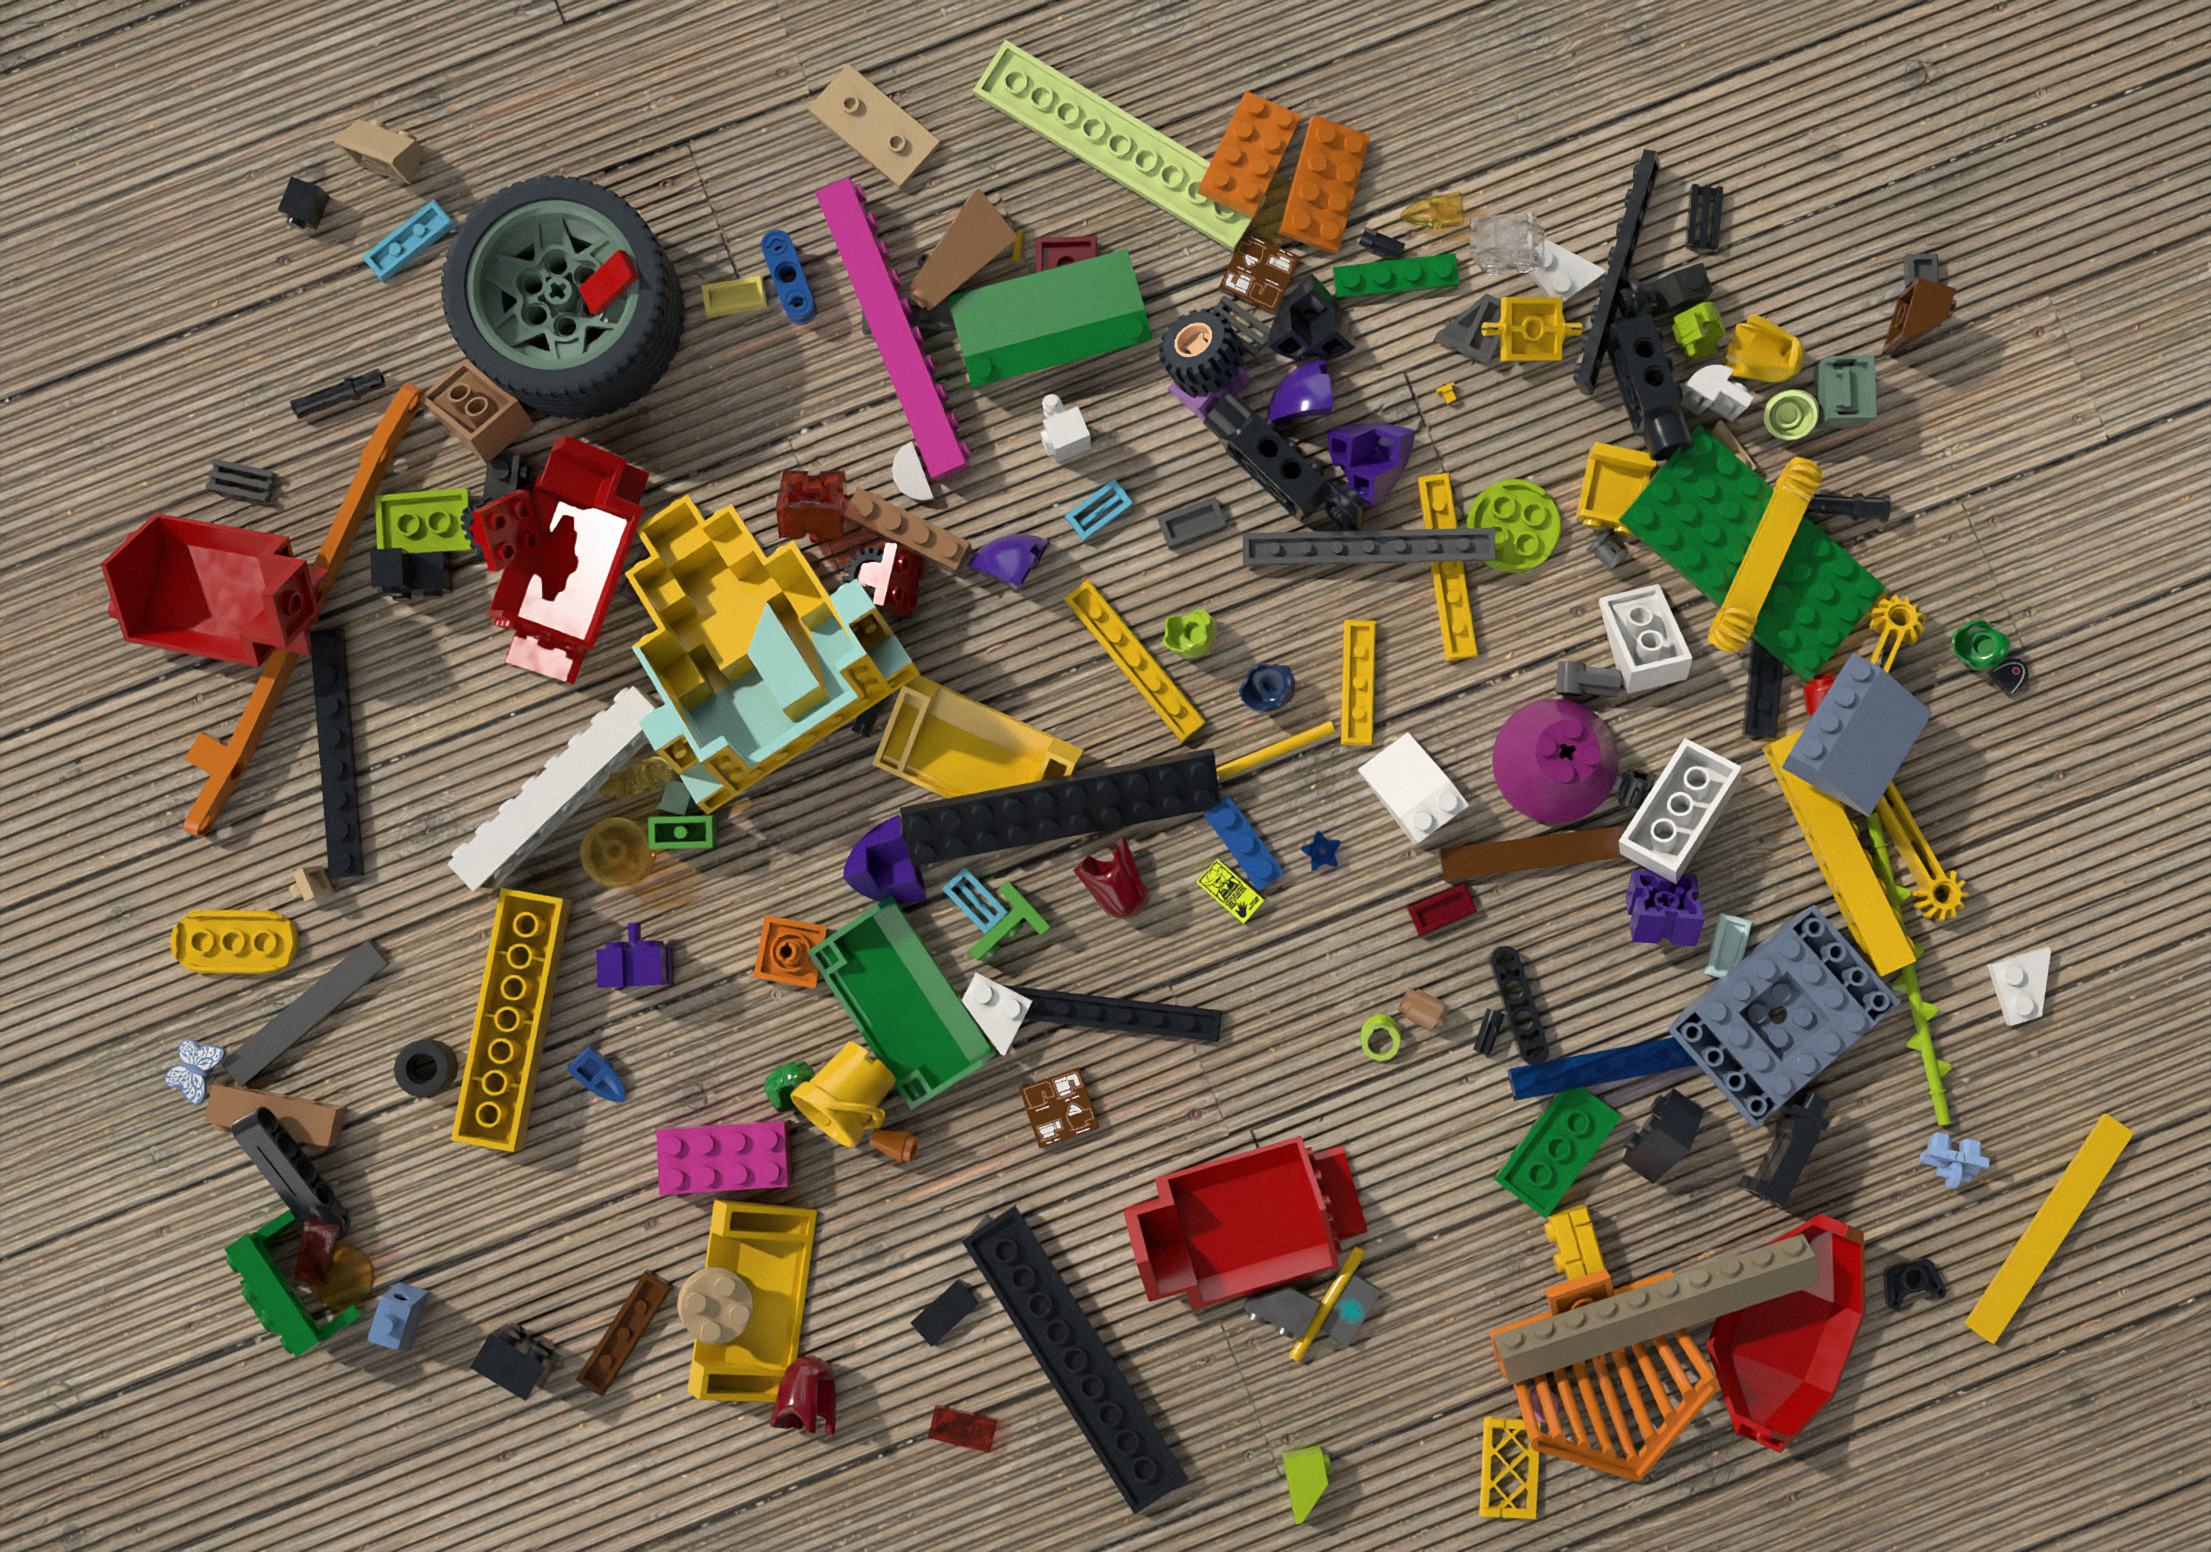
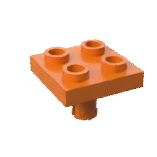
M765 915L753 977L817 989L820 971L807 951L826 939L828 926Z

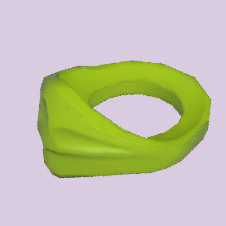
M1378 1013L1369 1018L1362 1026L1360 1032V1043L1363 1052L1369 1058L1377 1061L1389 1060L1397 1054L1401 1045L1402 1035L1395 1020L1383 1013ZM1383 1028L1389 1030V1035L1393 1038V1046L1388 1052L1379 1054L1370 1049L1368 1040L1369 1036L1373 1034L1374 1029Z

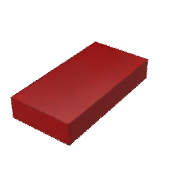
M618 250L579 287V290L591 314L600 315L639 278V275L627 251Z

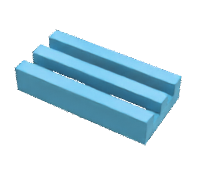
M1113 479L1066 514L1065 519L1071 524L1081 540L1085 542L1132 507L1133 503L1116 480ZM1113 489L1117 494L1079 522L1075 520L1077 516ZM1119 500L1124 502L1084 532L1082 529L1084 526Z
M965 867L942 888L984 934H987L1008 914L1007 910ZM964 877L999 912L996 916L962 883L961 880ZM955 885L990 920L987 925L952 890Z

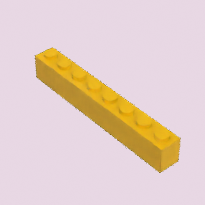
M1804 729L1772 742L1762 749L1864 961L1878 977H1881L1916 962L1917 960L1914 956V953H1916L1915 946L1908 936H1904L1900 927L1902 923L1900 915L1894 907L1889 905L1886 898V886L1880 878H1876L1872 869V857L1866 849H1862L1858 840V828L1852 820H1848L1844 812L1845 804L1781 768L1803 733Z

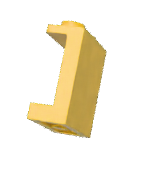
M1596 442L1589 451L1575 520L1583 522V526L1587 528L1601 529L1604 526L1613 528L1615 534L1632 536V532L1623 526L1618 519L1647 485L1651 471L1655 468L1657 461H1652L1649 454L1645 452Z

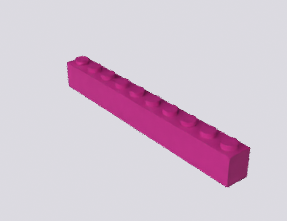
M846 177L816 191L815 194L931 478L940 481L970 468L971 465L968 458L972 457V453L966 440L961 441L957 433V430L961 428L954 411H948L945 401L949 400L948 394L942 383L937 384L933 374L937 371L932 356L930 354L926 355L921 344L926 343L920 327L918 325L914 327L910 316L914 314L908 298H902L899 291V287L902 286L901 279L895 268L890 269L887 259L891 258V255L884 240L879 241L875 231L879 229L873 213H868L865 208L864 202L868 201L862 185L860 183L856 185L849 177Z

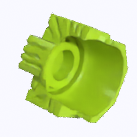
M1703 302L1673 317L1675 324L1672 326V330L1679 344V350L1684 352L1686 360H1697L1718 352L1716 348L1717 340L1727 335L1724 325L1721 323L1722 318H1720V313H1718L1719 310L1715 309L1713 302Z

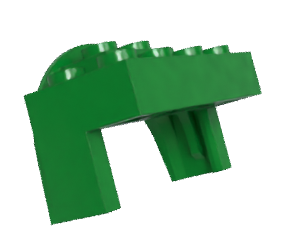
M289 1209L258 1231L245 1234L224 1250L228 1254L226 1261L229 1267L236 1274L240 1272L244 1278L240 1281L244 1288L241 1290L242 1295L250 1304L263 1327L268 1332L273 1331L275 1335L282 1336L280 1342L286 1352L290 1355L294 1353L296 1357L314 1351L368 1312L364 1305L359 1308L353 1305L327 1324H316L269 1253L275 1240L299 1220Z

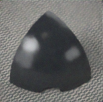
M1313 274L1301 282L1286 299L1273 321L1268 337V347L1286 358L1298 361L1301 360L1302 356H1318L1320 360L1325 359L1326 361L1340 357L1356 348L1352 331L1342 310L1329 291Z

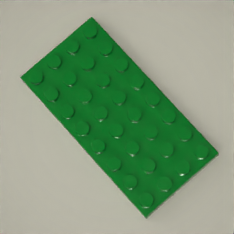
M1698 424L1690 431L1694 443L1693 447L1687 452L1681 453L1680 446L1656 472L1619 517L1618 521L1721 609L1774 491L1769 484ZM1803 515L1757 616V623L1753 629L1754 632L1750 636L1777 659L1782 661L1802 681L1808 683L1811 678L1815 677L1886 589V586Z

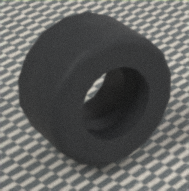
M432 1039L411 1042L402 1048L396 1057L394 1065L395 1079L401 1089L417 1097L441 1094L450 1088L456 1079L458 1071L457 1058L452 1049L442 1041ZM422 1056H430L436 1061L437 1072L431 1080H422L416 1074V1062Z

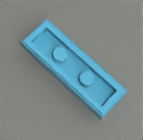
M433 199L363 255L362 258L379 279L385 283L456 225Z

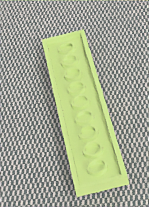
M1007 40L1003 42L973 89L974 96L1233 252L1255 219V217L1251 218L1197 194L1210 162ZM1264 196L1256 215L1265 203L1266 196Z

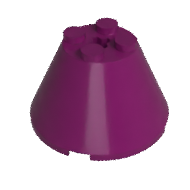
M1543 699L1530 703L1516 711L1504 723L1495 739L1492 769L1496 784L1507 802L1521 814L1531 819L1550 823H1567L1583 818L1605 801L1615 784L1618 773V751L1613 735L1608 726L1596 713L1577 702L1565 699Z

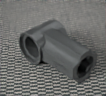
M1574 661L1558 662L1555 694L1576 697L1583 696L1584 694L1618 697L1621 684L1620 670L1587 667L1585 663Z

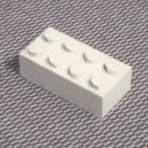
M1684 738L1620 838V854L1677 884L1741 783L1742 767Z

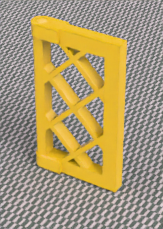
M1485 1416L1483 1419L1479 1516L1536 1519L1539 1452L1532 1449L1530 1442L1529 1446L1525 1449L1514 1437L1520 1430H1526L1524 1421L1518 1418ZM1493 1428H1502L1508 1435L1493 1447ZM1512 1438L1523 1452L1508 1464L1497 1451ZM1496 1454L1506 1468L1492 1480L1490 1478L1491 1457ZM1528 1456V1476L1523 1481L1513 1468L1523 1458ZM1511 1471L1521 1485L1506 1497L1496 1483ZM1493 1486L1505 1499L1498 1506L1489 1505L1490 1489ZM1526 1488V1507H1515L1511 1501Z

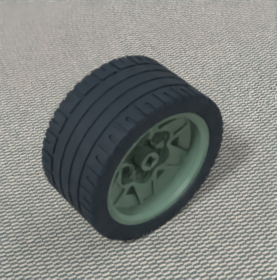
M549 175L540 176V179L533 177L525 179V182L522 183L521 181L515 182L511 187L507 188L506 186L500 189L499 193L496 195L493 193L486 198L487 201L481 202L476 206V210L473 213L470 212L465 218L467 221L458 228L457 236L454 235L450 243L452 246L447 250L445 256L447 260L444 262L442 269L444 276L441 277V286L443 287L441 299L444 302L442 305L443 311L447 316L446 322L448 327L452 330L451 334L466 357L485 376L504 392L516 398L522 406L524 405L532 411L537 410L540 414L546 416L550 414L555 418L562 419L566 417L567 419L575 420L579 417L581 419H590V416L596 418L604 416V413L611 414L617 412V409L629 406L630 402H636L644 392H649L652 389L651 386L654 383L657 384L661 379L662 373L667 371L669 362L673 361L676 355L675 350L678 349L680 344L679 337L683 333L682 322H684L685 315L683 312L684 299L681 296L683 292L678 275L668 255L644 219L634 207H631L625 199L620 198L612 190H607L600 184L594 185L592 181L586 179L581 181L578 177L569 176L565 178L562 175H554V177H549ZM573 246L585 247L586 249L576 254ZM616 251H627L639 278L600 315L588 316L589 308L579 287L584 283L587 276L593 275ZM567 264V269L563 274L555 275V270L559 265ZM535 284H543L540 292L530 294L531 288ZM510 296L517 299V303L511 308ZM547 314L544 323L535 325V319L538 315ZM575 324V332L572 335L564 336L565 328L568 325ZM589 328L606 330L598 339L586 346L587 330ZM538 337H547L550 351L536 348L527 342Z

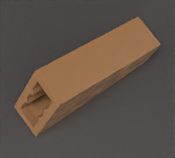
M980 188L975 190L966 200L909 286L913 291L911 293L912 298L921 308L926 307L928 311L933 309L1018 238Z

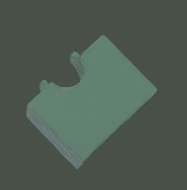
M1875 355L1827 356L1813 368L1814 386L1817 387L1819 420L1815 429L1863 428L1877 418ZM1848 412H1849V414H1853V413L1856 412L1855 415H1838V414H1846V413H1848Z

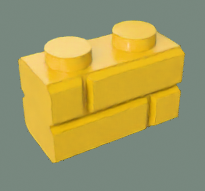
M1582 1204L1550 1213L1547 1217L1548 1223L1544 1224V1230L1549 1243H1555L1558 1254L1553 1255V1260L1558 1274L1563 1273L1565 1278L1573 1280L1606 1269L1588 1207Z

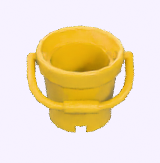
M850 1041L809 1082L801 1083L790 1096L796 1107L820 1130L842 1145L853 1148L858 1145L864 1136L865 1129L879 1128L883 1125L885 1112L882 1109H878V1106L896 1079L880 1060H872L867 1056L869 1052L866 1049Z

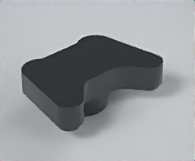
M1918 1258L1889 1265L1883 1271L1885 1304L1891 1309H1899L1904 1297L1910 1293L1926 1290L1937 1298H1943L1946 1295V1289L1933 1262L1929 1259Z

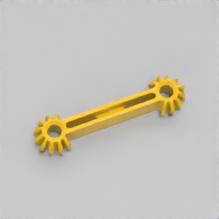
M1796 456L1786 464L1776 480L1770 502L1719 612L1716 613L1708 630V642L1725 653L1735 654L1744 647L1745 643L1749 641L1751 633L1754 632L1753 629L1757 623L1760 609L1810 500L1814 498L1815 492L1819 489L1818 486L1822 480V468L1817 466L1816 463Z
M1897 594L1892 596L1890 601L1884 598L1879 602L1878 608H1874L1870 615L1873 620L1869 624V629L1879 631L1880 637L1869 662L1876 664L1885 641H1889L1892 646L1882 668L1887 673L1901 641L1913 645L1918 640L1917 636H1922L1925 631V626L1922 624L1926 620V615L1918 613L1921 609V604L1913 606L1909 604L1910 596L1906 597L1903 602L1900 601ZM1891 619L1901 620L1904 626L1896 625Z
M1891 780L1874 809L1878 812L1879 818L1920 888L1917 891L1911 892V896L1919 897L1920 900L1914 904V907L1916 909L1924 908L1923 917L1931 918L1934 915L1936 921H1944L1945 917L1954 919L1957 917L1956 909L1964 910L1966 908L1964 903L1960 901L1961 898H1968L1969 896L1968 892H1961L1960 890L1966 884V881H1955L1957 877V872L1955 871L1944 873ZM1938 886L1945 892V898L1941 903L1935 898V890Z

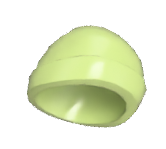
M1803 390L1779 392L1770 398L1763 412V420L1768 432L1782 440H1796L1805 437L1814 430L1819 419V406L1816 399Z

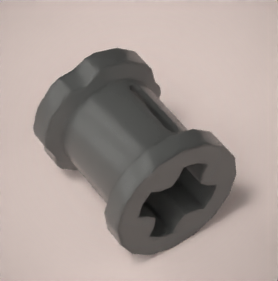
M1606 530L1586 550L1589 553L1593 552L1606 565L1605 569L1609 572L1629 552L1626 549L1622 550L1609 537L1610 533Z

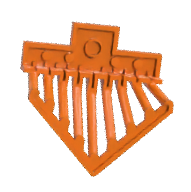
M1606 1269L1546 1288L1548 1312L1489 1331L1494 1355L1505 1380H1508L1499 1357L1494 1335L1673 1277L1672 1271L1655 1275L1613 1290L1611 1277ZM1685 1328L1673 1331V1334L1701 1376V1379L1694 1388L1665 1336L1661 1335L1652 1338L1684 1398L1674 1410L1644 1342L1631 1345L1665 1420L1655 1432L1626 1358L1624 1348L1612 1351L1611 1355L1644 1436L1645 1446L1637 1454L1607 1369L1605 1355L1591 1358L1625 1458L1617 1456L1613 1448L1585 1361L1572 1364V1368L1600 1450L1591 1448L1566 1373V1367L1552 1372L1575 1442L1566 1440L1546 1374L1533 1377L1551 1435L1540 1432L1526 1380L1514 1383V1388L1528 1439L1534 1451L1633 1481H1640L1720 1388L1719 1381Z

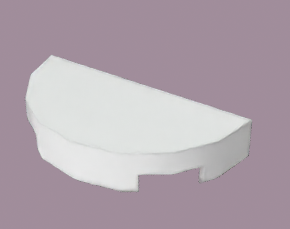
M911 441L901 447L894 457L892 466L894 482L900 492L910 499L920 502L933 501L934 497Z

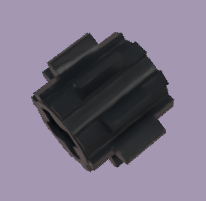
M1629 768L1628 771L1626 770L1622 776L1617 778L1613 790L1617 791L1615 798L1618 799L1620 804L1627 806V808L1639 810L1653 788L1654 779L1651 778L1649 773L1643 772V770Z

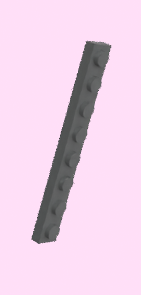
M1495 528L1243 533V566L1495 560Z

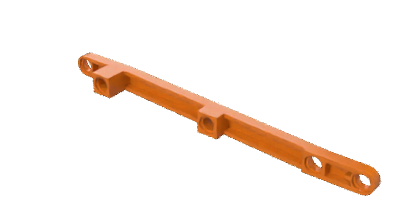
M406 383L400 388L361 454L359 461L362 463L313 564L314 567L329 569L327 581L320 583L317 599L322 600L320 611L390 461L422 405L418 398L424 394V391L411 383ZM314 624L310 625L309 631H312ZM277 649L273 651L229 744L211 734L200 732L184 760L208 772L211 776L185 819L183 825L185 831L201 838L212 828L251 761L300 654Z

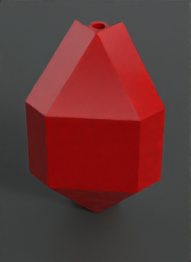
M1822 1214L1817 1215L1767 1244L1770 1245L1803 1234L1816 1256L1821 1283L1717 1317L1706 1344L1736 1436L1753 1440L1778 1453H1781L1835 1397L1866 1314L1864 1231Z

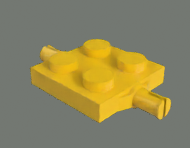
M1563 297L1501 298V318L1499 323L1484 322L1482 328H1492L1493 330H1482V335H1499L1501 341V361H1561L1562 344L1565 336H1580L1583 330L1572 329L1583 328L1580 322L1565 323L1562 313Z

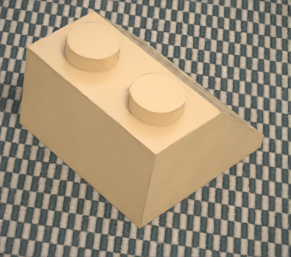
M358 119L339 134L334 142L355 164L408 184L412 183L425 152L416 142L417 138L412 134L401 130L398 134L391 132L386 125L375 120L367 123Z

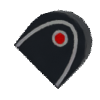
M2016 658L2005 659L1998 667L1987 672L2006 696H2011L2027 682L2029 676L2026 664Z

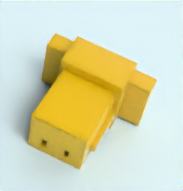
M1454 382L1447 385L1444 384L1436 390V394L1441 393L1446 404L1456 401L1452 387L1455 385Z

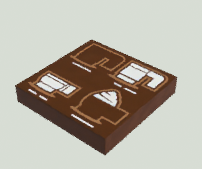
M1245 232L1219 285V290L1275 315L1298 265L1300 256Z
M1079 1067L1019 1087L1039 1149L1099 1128Z

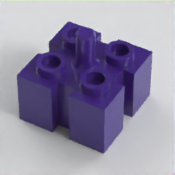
M1632 870L1625 896L1628 915H1632L1629 923L1632 942L1658 944L1664 938L1668 939L1671 945L1697 946L1705 918L1702 903L1697 901L1699 887L1696 874L1683 873L1677 884L1664 877H1659L1653 871Z
M640 922L628 923L629 942H606V949H596L597 988L674 984L673 947L664 946V941H641Z

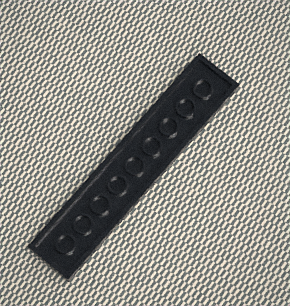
M1209 748L900 807L911 866L915 867L1207 811L1217 805H1221L1215 755L1213 749Z
M1016 1204L961 1240L1134 1515L1189 1479L1188 1475Z

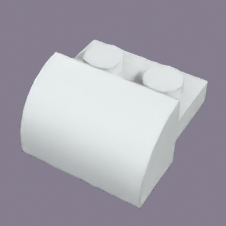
M1710 365L1698 370L1681 387L1683 393L1681 406L1697 416L1708 407L1730 422L1748 408L1754 397L1748 393V389L1742 384L1727 381L1733 369L1723 365Z

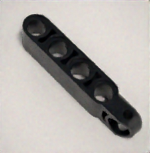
M261 1106L235 1121L232 1125L234 1138L292 1213L299 1220L306 1222L309 1227L311 1219L336 1226L337 1232L334 1243L341 1241L350 1229L349 1214L337 1200L331 1187L273 1112ZM312 1221L311 1229L314 1230V1233L316 1231V1236L324 1238L320 1239L323 1242L327 1241L326 1243L332 1244L336 1227L329 1226L328 1230V1226L323 1227L322 1223L319 1224V1222ZM318 1234H326L325 1236L327 1237L318 1236Z

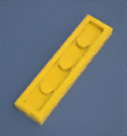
M1344 620L1341 745H1373L1376 621Z

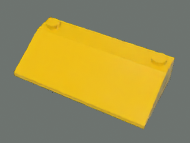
M919 675L901 687L872 765L944 798H952L1073 775L1084 750Z
M714 1199L705 1268L721 1267L735 1273L746 1284L751 1293L753 1312L745 1330L729 1342L708 1344L695 1338L688 1392L697 1399L775 1402L785 1370L797 1359L817 1210L742 1200Z

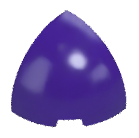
M1325 359L1306 363L1289 373L1275 389L1268 405L1266 418L1271 420L1276 426L1291 425L1293 417L1330 415L1333 409L1330 376L1327 374Z
M1375 423L1350 424L1328 429V447L1333 465L1341 467L1348 479V482L1345 483L1347 487L1358 493L1366 503L1374 505L1382 500L1400 479L1411 455L1416 430Z
M1028 534L1003 536L980 548L969 560L966 567L986 578L991 576L1019 591L1032 568L1036 569L1050 541Z
M900 815L880 823L864 835L855 845L846 861L843 873L844 880L851 888L865 897L880 902L891 895L898 904L919 902L927 899L921 868L919 866H911Z

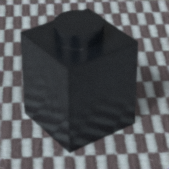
M291 176L278 211L287 218L286 223L292 227L304 230L306 226L317 230L330 196L320 186Z

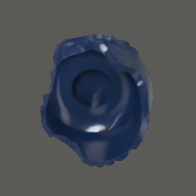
M1263 662L1252 667L1247 672L1239 689V696L1244 705L1250 707L1252 711L1263 713L1281 709L1291 702L1295 696L1296 686L1291 668L1287 665H1269Z

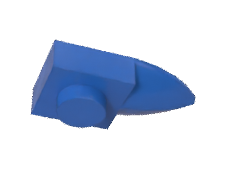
M591 1044L568 1065L567 1071L595 1095L610 1101H625L624 1087L619 1076L613 1070V1064Z

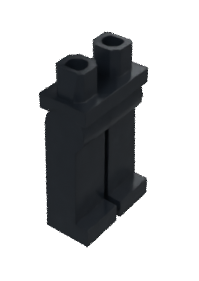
M1799 1092L1793 1105L1784 1104L1780 1110L1784 1116L1780 1117L1776 1124L1777 1134L1754 1177L1743 1175L1738 1187L1765 1202L1784 1207L1819 1138L1820 1130H1826L1829 1121L1822 1117L1830 1102L1814 1093L1806 1094Z

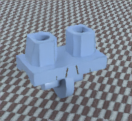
M1936 1132L1931 1135L1927 1150L1920 1154V1163L1937 1167L1936 1175L1945 1177L1947 1188L1956 1189L1960 1181L1969 1183L1971 1175H1978L1981 1168H1989V1158L1982 1157L1980 1141L1964 1139L1959 1142L1958 1152L1951 1150V1136L1944 1133Z

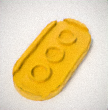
M196 910L185 915L175 925L170 937V947L175 959L184 968L192 972L270 974L283 970L294 960L299 948V935L295 925L288 917L274 911Z

